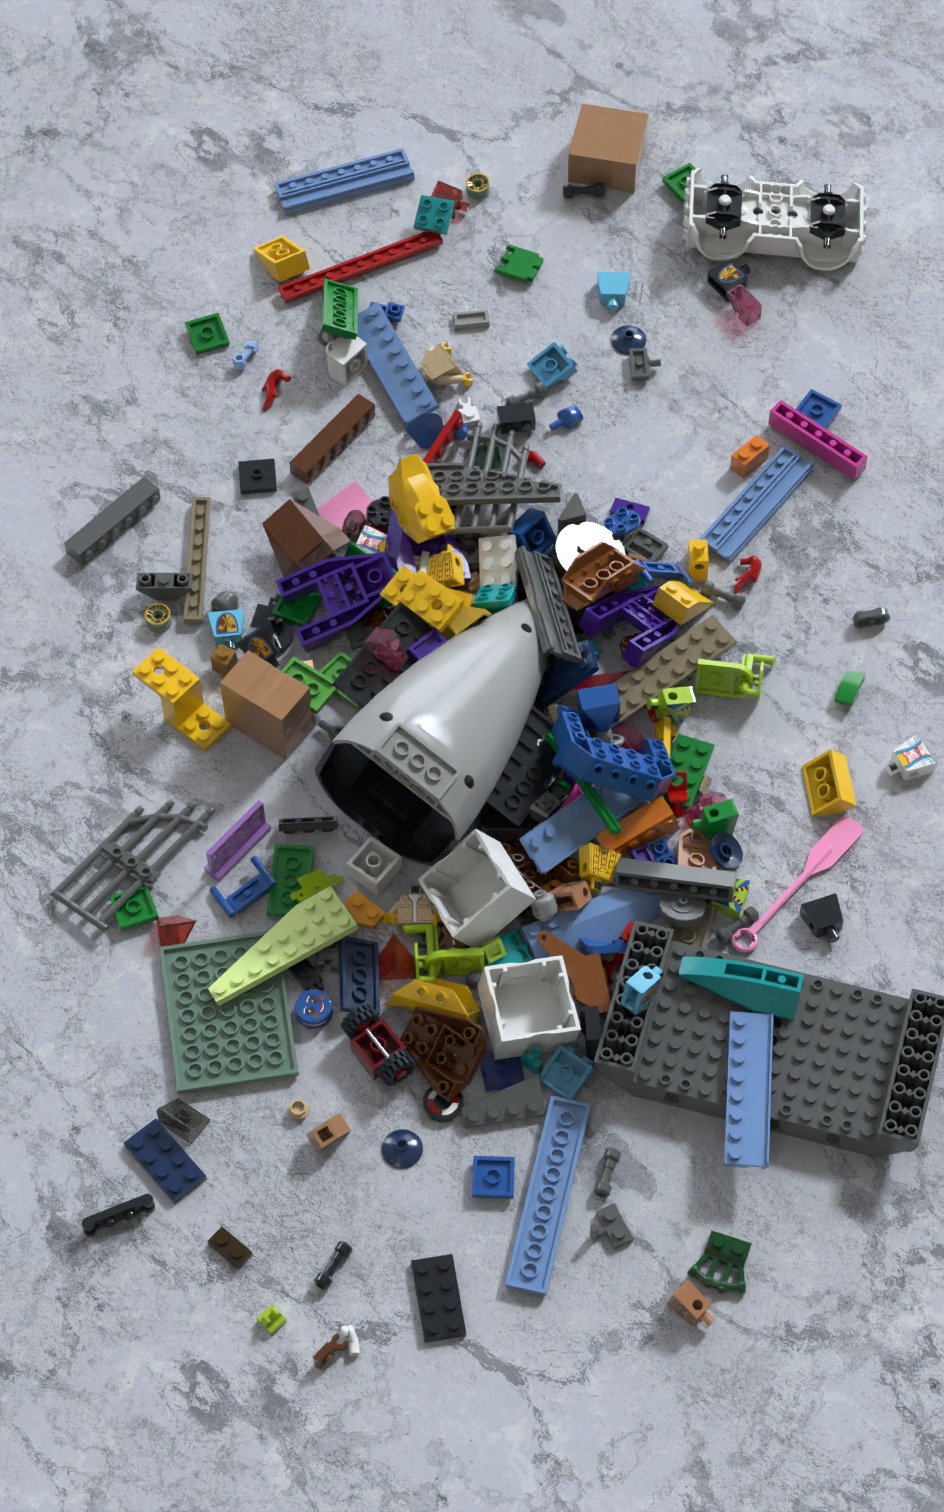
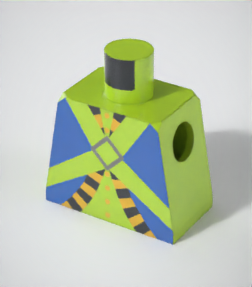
M692 686L662 689L657 698H649L647 700L648 710H655L658 720L666 716L671 718V721L683 722L696 703Z
M736 879L733 902L711 900L710 905L717 906L716 912L737 921L741 916L749 892L750 881Z

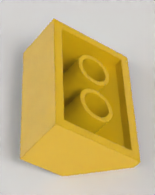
M462 606L448 625L455 635H458L492 614L485 609Z
M830 749L802 765L812 816L842 814L856 806L845 755Z

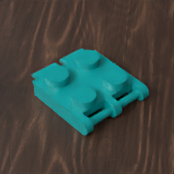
M514 930L500 936L507 955L490 964L484 956V964L486 966L506 963H525L535 958L531 957L528 952V946L520 938L519 930Z

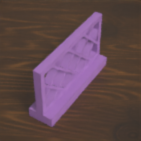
M258 800L206 852L208 864L204 867L205 872L218 882L271 831V826L266 823L263 802Z

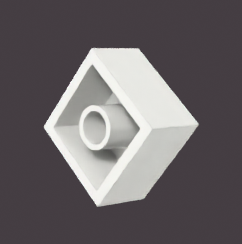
M370 836L346 863L347 875L378 896L402 869L401 856Z

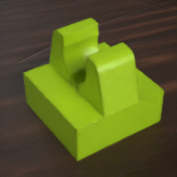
M495 936L480 944L481 948L484 947V956L489 964L507 955L499 936Z
M273 1304L257 1317L258 1323L270 1335H273L287 1322V1319Z

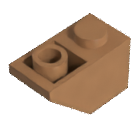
M339 1113L311 1130L306 1136L315 1151L318 1152L351 1131V1129Z

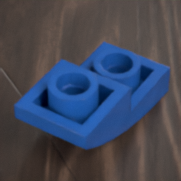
M371 301L369 307L375 304V302ZM388 302L387 305L380 304L390 322H401L405 306Z
M665 837L646 843L656 862L676 865L677 859L674 853L670 851Z

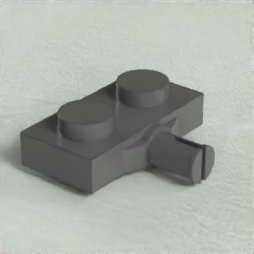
M647 348L629 349L632 381L650 380V367H661V359L650 360L647 355Z

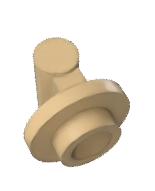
M477 571L470 573L471 579L468 583L470 592L480 588V573Z

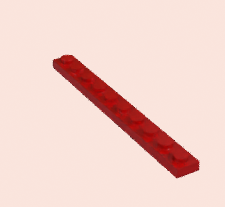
M425 231L278 287V291L286 304L322 290L324 278L341 283L443 244V239L438 233Z

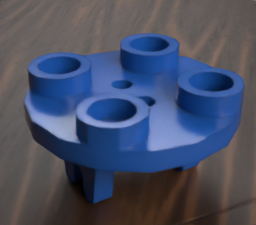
M621 507L603 522L605 528L611 531L621 542L624 540L623 535L635 531L639 527L641 520L636 511Z

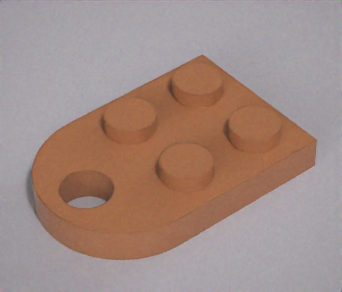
M688 829L684 831L677 843L676 865L716 870L717 862L713 859L710 852L711 838H704L701 830L693 831ZM693 837H699L702 841H697Z

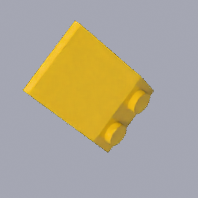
M284 236L253 248V251L270 275L279 282H285L295 275H302L310 269L306 251Z
M669 581L659 587L653 602L655 607L680 625L714 604V602L699 591L690 588L686 582Z

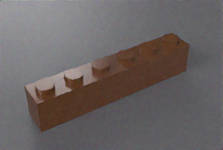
M357 394L289 462L290 473L306 484L311 479H315L318 472L323 467H327L330 460L337 456L346 444L348 445L353 437L360 433L364 426L375 418V404Z

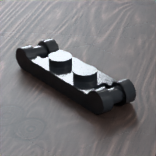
M144 1194L84 1218L82 1227L85 1235L89 1237L94 1236L97 1230L104 1227H113L117 1222L124 1219H133L142 1212L152 1213L155 1210L154 1199L152 1195Z

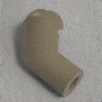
M703 776L698 788V793L706 802H712L716 798V793H712V790L709 789L712 781L709 776Z

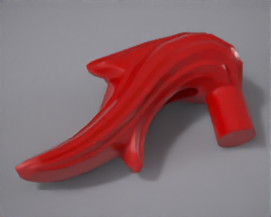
M281 369L272 370L262 388L263 392L267 391L262 411L268 410L273 404L275 397H278L276 394L277 385L282 380L287 383L291 380V377Z
M756 556L740 558V564L750 565V568L745 574L735 578V581L738 582L735 586L734 594L739 593L752 580L755 583L757 582L762 570L760 558Z

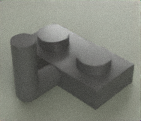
M615 1203L596 1211V1216L602 1227L599 1228L597 1224L590 1226L591 1239L595 1240L607 1235L614 1250L633 1242V1237Z

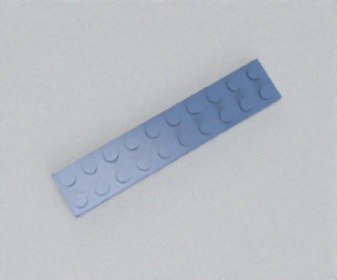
M551 1095L505 1288L542 1296L547 1295L591 1109L590 1103Z

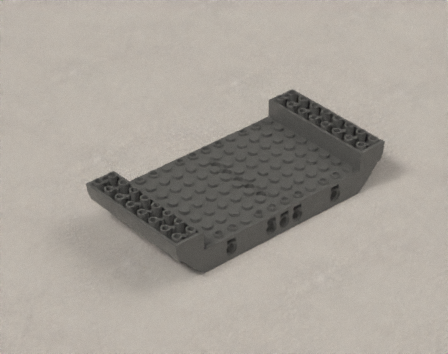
M637 920L634 921L594 1059V1066L600 1074H604L609 1080L632 1096L725 1119L730 1011L756 1012L678 976L682 957L727 959L803 974L804 977L794 1021L773 1016V1021L781 1022L782 1026L779 1028L773 1027V1039L777 1041V1044L772 1046L770 1131L871 1157L905 1151L912 1152L918 1147L944 1037V996L912 988L910 998L907 999L673 941L674 929ZM644 966L650 969L659 967L663 971L664 976L661 978L658 992L637 1015L620 1004L627 980Z

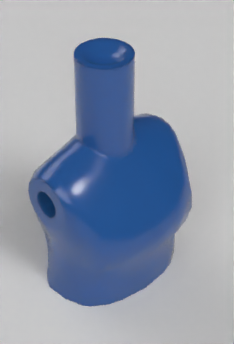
M572 405L560 410L557 413L558 420L549 424V427L552 431L561 426L571 429L575 424L583 421V415L576 405Z

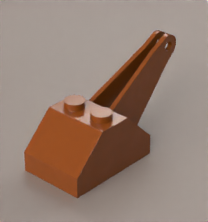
M548 931L539 932L537 940L551 957L563 956L567 976L573 982V986L570 989L575 1001L579 1002L582 1007L599 1006V1017L606 1021L613 996L605 963L599 952L585 956Z

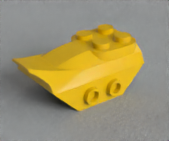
M417 453L400 459L394 473L388 476L390 506L395 511L398 517V524L402 527L404 533L419 544L456 530L454 527L455 518L446 499L440 496L439 487L435 484L426 462Z
M436 978L433 983L415 979L392 993V999L389 1002L383 1003V1005L407 1007L411 1011H414L415 1007L419 1006L467 1018L475 1023L481 1013V1009L468 986Z

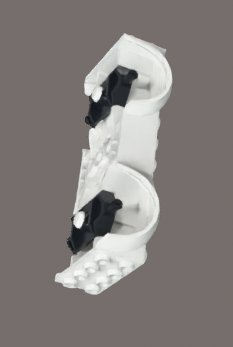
M701 168L691 170L690 177H687L684 190V199L687 202H684L683 207L685 215L683 217L684 229L682 240H685V247L697 248L705 257L711 260L729 261L739 257L744 252L800 257L808 266L814 269L831 271L842 267L847 262L857 263L859 256L863 254L862 245L866 243V235L863 234V231L866 230V221H863V218L866 216V207H864L866 193H864V186L858 183H852L850 188L844 192L833 194L830 184L824 185V193H816L806 188L803 180L799 181L798 184L756 181L753 176H748L743 182L729 184L728 175L725 176L724 174L721 176V183H712L704 179L701 174ZM753 212H758V213H763V214L755 215Z

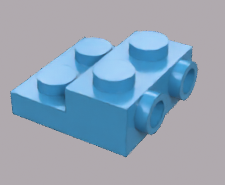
M555 342L527 363L537 378L545 384L547 390L551 389L561 380L565 382L578 372L575 368L577 363L572 357L568 359L566 356L567 351L562 345L558 347Z
M559 1045L539 1075V1079L565 1098L574 1100L596 1068L592 1066L594 1062L583 1056L581 1059L576 1056L578 1051L569 1045L566 1048Z

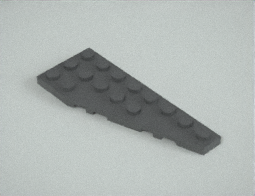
M427 463L432 478L439 487L440 496L446 499L448 505L559 503L562 499V484L544 480L536 482L532 481L530 477L522 479L518 478L516 474L492 469L485 471L481 470L478 466H473V468L466 467L464 463Z

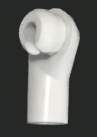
M351 1325L342 1326L340 1328V1335L348 1339L349 1355L358 1356L360 1354L359 1340L354 1327Z

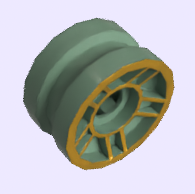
M481 173L470 175L466 180L468 196L476 200L486 198L490 193L489 178Z
M155 603L146 609L145 619L149 630L161 633L170 628L172 618L168 606L162 603Z

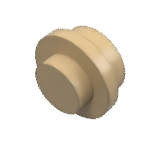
M300 1099L294 1100L289 1105V1115L296 1120L305 1118L309 1113L308 1104Z

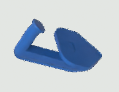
M424 412L407 426L406 432L421 448L430 449L445 425H443V419L439 414ZM462 426L460 430H457L455 434H457L458 439H466L469 428Z

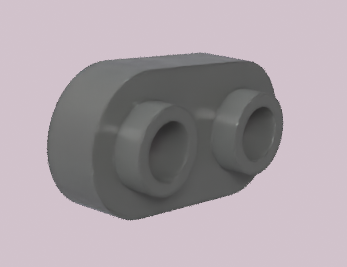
M878 607L874 610L858 611L852 617L856 628H864L888 622L890 614L888 609Z

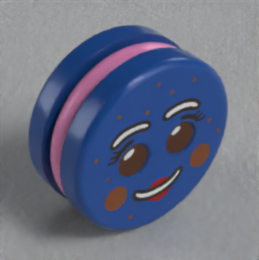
M316 989L307 990L300 994L295 1002V1014L298 1022L308 1029H319L327 1025L333 1014L332 1002L325 992Z

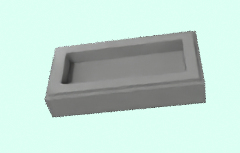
M488 310L453 313L455 330L490 327Z

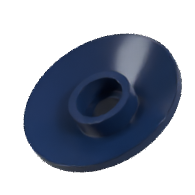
M625 325L613 332L611 343L618 352L629 354V349L645 347L646 335L636 326Z
M719 832L711 838V855L721 867L734 869L741 864L743 859L742 848L732 835Z
M406 1129L391 1132L386 1136L382 1144L384 1159L396 1168H408L415 1165L423 1153V1144L419 1136ZM399 1144H405L406 1146L404 1148H400Z

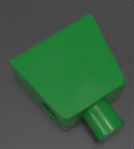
M732 799L702 808L698 819L691 820V829L693 831L701 830L706 839L712 838L719 832L733 835L739 813Z

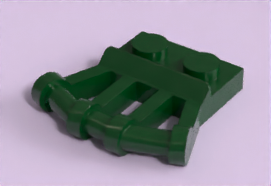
M711 1230L704 1254L689 1269L687 1274L699 1280L705 1285V1288L710 1289L712 1287L718 1289L723 1294L724 1292L740 1291V1294L746 1293L744 1266L752 1243ZM709 1259L713 1262L707 1277L699 1269ZM718 1263L727 1265L722 1282L713 1279ZM732 1267L738 1269L739 1283H728Z

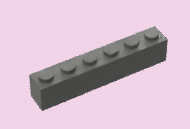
M141 478L64 542L66 553L80 565L91 560L93 555L99 550H103L111 540L116 539L124 529L129 528L136 519L142 517L148 509L159 502L161 499L159 488L147 478Z
M619 857L615 871V887L733 902L737 872Z

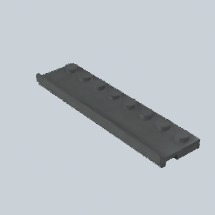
M521 546V548L515 551V556L543 653L549 652L564 658L566 661L578 664L582 657L566 604L562 601L563 593L552 558L537 551L531 553L526 551L525 546Z

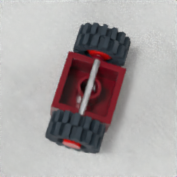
M368 1003L362 1006L359 1005L357 1009L354 1008L351 1013H348L347 1017H344L343 1022H341V1028L351 1039V1051L374 1080L381 1077L387 1086H395L397 1082L401 1083L403 1079L407 1078V1075L412 1073L416 1062L409 1055L405 1045L384 1019L378 1021L380 1019L378 1014Z

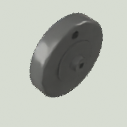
M662 894L659 899L658 911L662 919L673 926L691 927L699 924L704 919L706 901L702 898Z

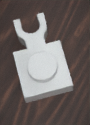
M467 397V403H462L461 398L458 399L459 407L461 408L459 411L462 413L464 421L462 426L476 425L480 421L476 406H471L470 397Z

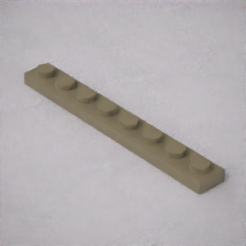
M192 497L187 573H193L192 590L185 594L184 623H203L211 497Z

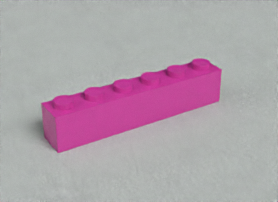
M780 400L770 410L769 425L853 480L866 469L867 455L784 401Z

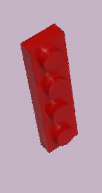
M455 410L429 449L423 459L426 464L436 463L438 459H441L445 453L446 446L452 443L455 432L461 429L464 421L460 411Z

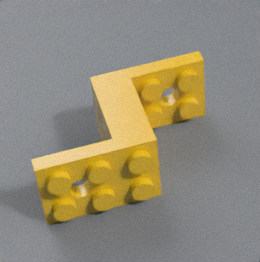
M404 565L380 593L382 598L395 607L401 602L440 632L444 630L465 603L463 599L421 569L415 574Z
M160 647L153 651L132 671L134 677L160 696L164 720L204 752H207L232 728L231 723L204 703L200 678ZM157 669L164 670L162 674L154 673ZM202 725L210 726L208 730L200 729Z

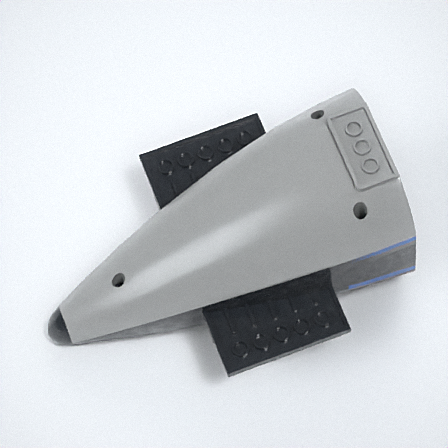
M528 598L479 621L450 640L444 637L447 640L446 643L418 662H415L406 651L434 628L399 602L332 684L362 709L350 720L327 748L315 767L317 779L328 797L349 818L389 849L411 861L434 866L438 861L444 859L485 805L514 828H518L530 813L531 805L546 792L563 770L552 764L556 753L546 740V734L552 731L555 723L533 706L545 672L549 652L543 653Z

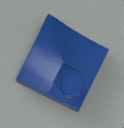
M580 938V945L589 954L625 952L628 943H624V939L613 940L611 944Z

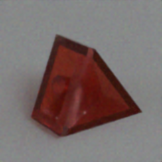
M178 915L157 919L160 947L185 943L197 920Z
M393 933L379 955V980L416 978L415 958Z

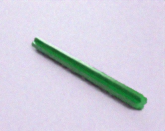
M551 731L546 734V740L555 753H557L558 747ZM574 779L611 834L614 836L619 834L621 826L592 784Z

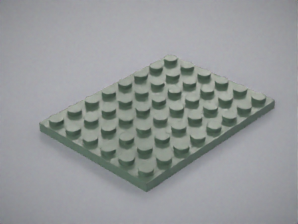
M268 931L159 947L178 1094L299 1076L284 971L220 1006L217 1005L208 989Z

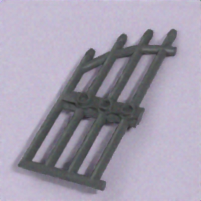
M478 421L475 425L474 434L467 435V440L472 441L466 467L473 468L479 441L488 442L483 470L490 471L495 446L498 445L505 448L500 471L507 473L512 454L519 461L517 477L524 479L530 450L529 445L525 444L522 448V453H520L513 446L515 431L510 430L507 441L498 438V424L493 425L491 435H482L483 425L481 421ZM483 504L475 505L470 527H460L465 505H457L454 526L456 530L446 533V535L513 532L518 504H511L507 525H496L500 504H493L488 526H478Z
M172 799L168 800L154 814L140 816L144 808L142 806L137 807L50 893V896L104 933L107 932L109 926L105 923L143 885L149 888L150 885L157 881V878L161 875L158 870L198 829L203 832L208 829V825L204 823L214 814L215 809L213 807L208 808L205 813L195 820L187 817L197 806L194 801L190 802L179 814L167 813L168 809H171L175 803ZM158 821H171L137 856L128 852ZM181 822L190 825L152 866L143 862ZM145 823L122 847L114 842L129 826ZM99 856L107 860L70 899L61 894ZM114 865L122 870L84 909L76 904ZM128 875L137 880L99 919L91 914Z

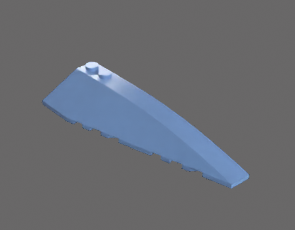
M620 888L591 899L579 910L557 912L555 917L549 921L538 920L523 926L521 938L527 944V950L531 957L535 959L551 957L537 940V935L541 931H548L585 956L591 955L580 945V938L611 944L613 940H620L618 939L630 921L633 923L635 920L651 923V920L660 916L658 906L659 899L663 893Z

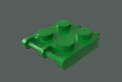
M510 244L507 245V251L504 256H501V262L494 269V272L523 283H527V281L533 282L544 259L539 257L538 253Z

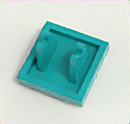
M421 195L413 226L414 229L448 235L455 201Z
M503 583L497 586L487 584L480 587L473 602L474 608L487 609L493 615L510 607L518 592L517 584Z

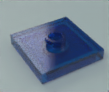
M492 1050L485 1052L480 1062L485 1092L505 1089L525 1080L520 1056L494 1060Z

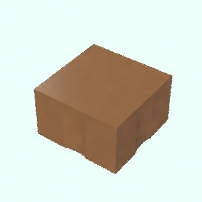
M582 104L568 154V182L591 186L602 182L605 187L610 189L635 192L639 177V167L647 144L649 114Z
M250 651L243 655L220 682L225 719L231 723L232 727L286 760L314 728L313 714L310 708V687L278 670Z

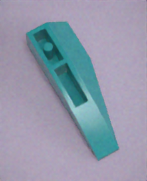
M687 956L682 957L678 976L753 1012L761 1014L773 1013L774 1017L794 1021L804 977L803 974L753 963Z

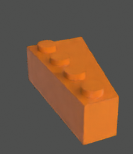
M663 796L620 820L618 822L621 826L619 834L614 836L607 828L598 834L596 839L601 847L620 853L622 856L628 853L630 849L645 845L680 829L674 813Z

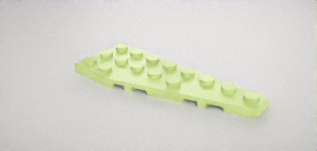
M330 886L293 907L208 988L217 1005L220 1006L359 928Z

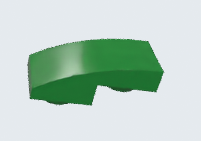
M847 670L839 685L834 702L845 706H853L858 698L859 689L865 681V674Z

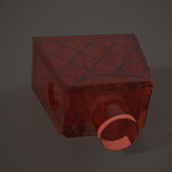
M441 181L437 182L431 197L455 201L451 219L456 217L459 210L468 212L470 202L463 201L462 190Z

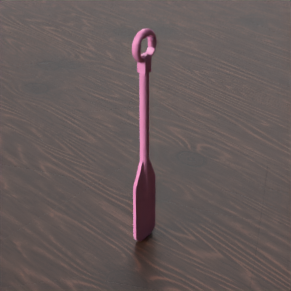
M845 816L840 818L810 850L804 872L750 928L738 929L732 935L731 943L735 950L741 953H749L756 949L759 940L757 934L761 931V928L810 876L831 868L858 840L863 832V828L858 822ZM741 933H747L750 938H754L755 942H751L748 948H743L742 945L735 942V939H738Z

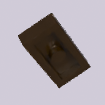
M222 1226L207 1241L214 1250L238 1270L253 1255L251 1250Z

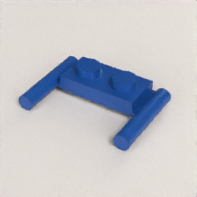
M634 560L645 568L641 576L649 586L655 583L654 578H663L665 580L679 579L680 575L690 588L696 586L695 581L680 562L673 564Z
M253 856L250 861L260 874L228 896L227 899L222 896L216 886L209 889L229 918H233L237 912L238 914L242 913L271 891L269 888L277 885L276 880L257 856Z

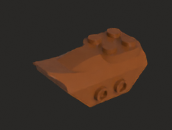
M601 541L577 555L561 579L564 585L562 601L575 611H578L611 592H620L631 586L638 580V576L644 572L645 568L614 546Z

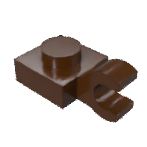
M335 1334L329 1343L327 1342L313 1356V1362L317 1368L321 1369L324 1365L328 1366L334 1359L335 1351H343L347 1348L348 1342L346 1340L343 1344L336 1343L340 1338V1334Z

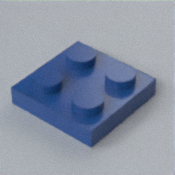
M811 389L796 410L826 429L841 410L842 404Z
M473 1156L472 1198L514 1199L515 1157Z

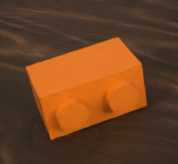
M755 435L731 455L730 468L744 478L768 458L770 445L758 435Z

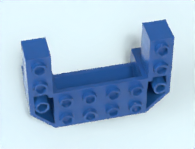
M561 711L552 728L558 747V752L552 764L566 771V774L573 779L640 800L653 801L665 795L676 775L666 747L658 739L652 740L647 738L639 753L632 749L620 748L614 743L608 744L598 738L586 737L579 716L574 712Z

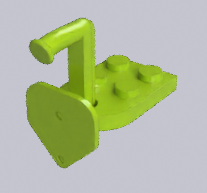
M746 654L742 657L741 664L698 659L695 694L730 698L747 696L757 698V701H760L764 664L773 667L776 662V656ZM753 663H761L759 675L752 674ZM753 684L754 686H758V689H752Z
M432 923L402 925V931L405 936L411 933L426 932L427 955L418 956V945L414 943L417 980L433 983L437 977L468 975L474 970L482 974L484 969V947L439 950L437 926H434ZM424 968L429 976H419V969Z

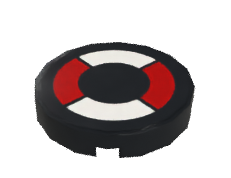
M431 1087L425 1092L423 1109L433 1121L440 1123L450 1122L462 1112L463 1096L461 1092L450 1101H447L433 1091Z

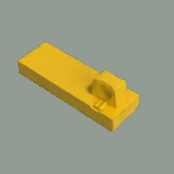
M664 716L655 724V739L664 743L670 758L671 739L677 737V727L671 724V718Z

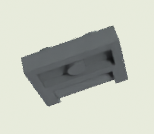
M640 527L622 545L626 555L632 553L644 557L632 550L631 546L649 555L650 558L646 559L647 562H657L668 549L667 543Z

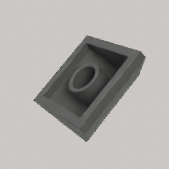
M574 493L558 518V535L566 526L572 523L586 522V512L577 493Z

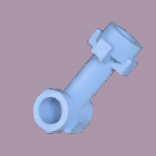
M250 341L244 345L245 351L234 356L233 364L236 370H244L247 366V358L253 353L256 354L258 351V344L256 342Z

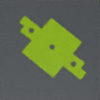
M319 868L298 878L297 881L302 889L291 893L290 896L292 900L297 898L301 902L330 886L333 888L345 882L343 876L338 877L336 874L326 877L322 869Z

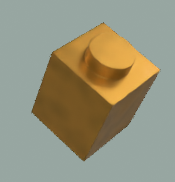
M221 644L218 645L210 658L212 670L225 676L238 662L236 650Z

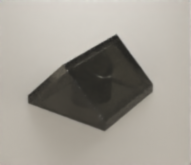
M179 1098L159 1107L156 1111L158 1121L162 1126L191 1145L211 1120Z

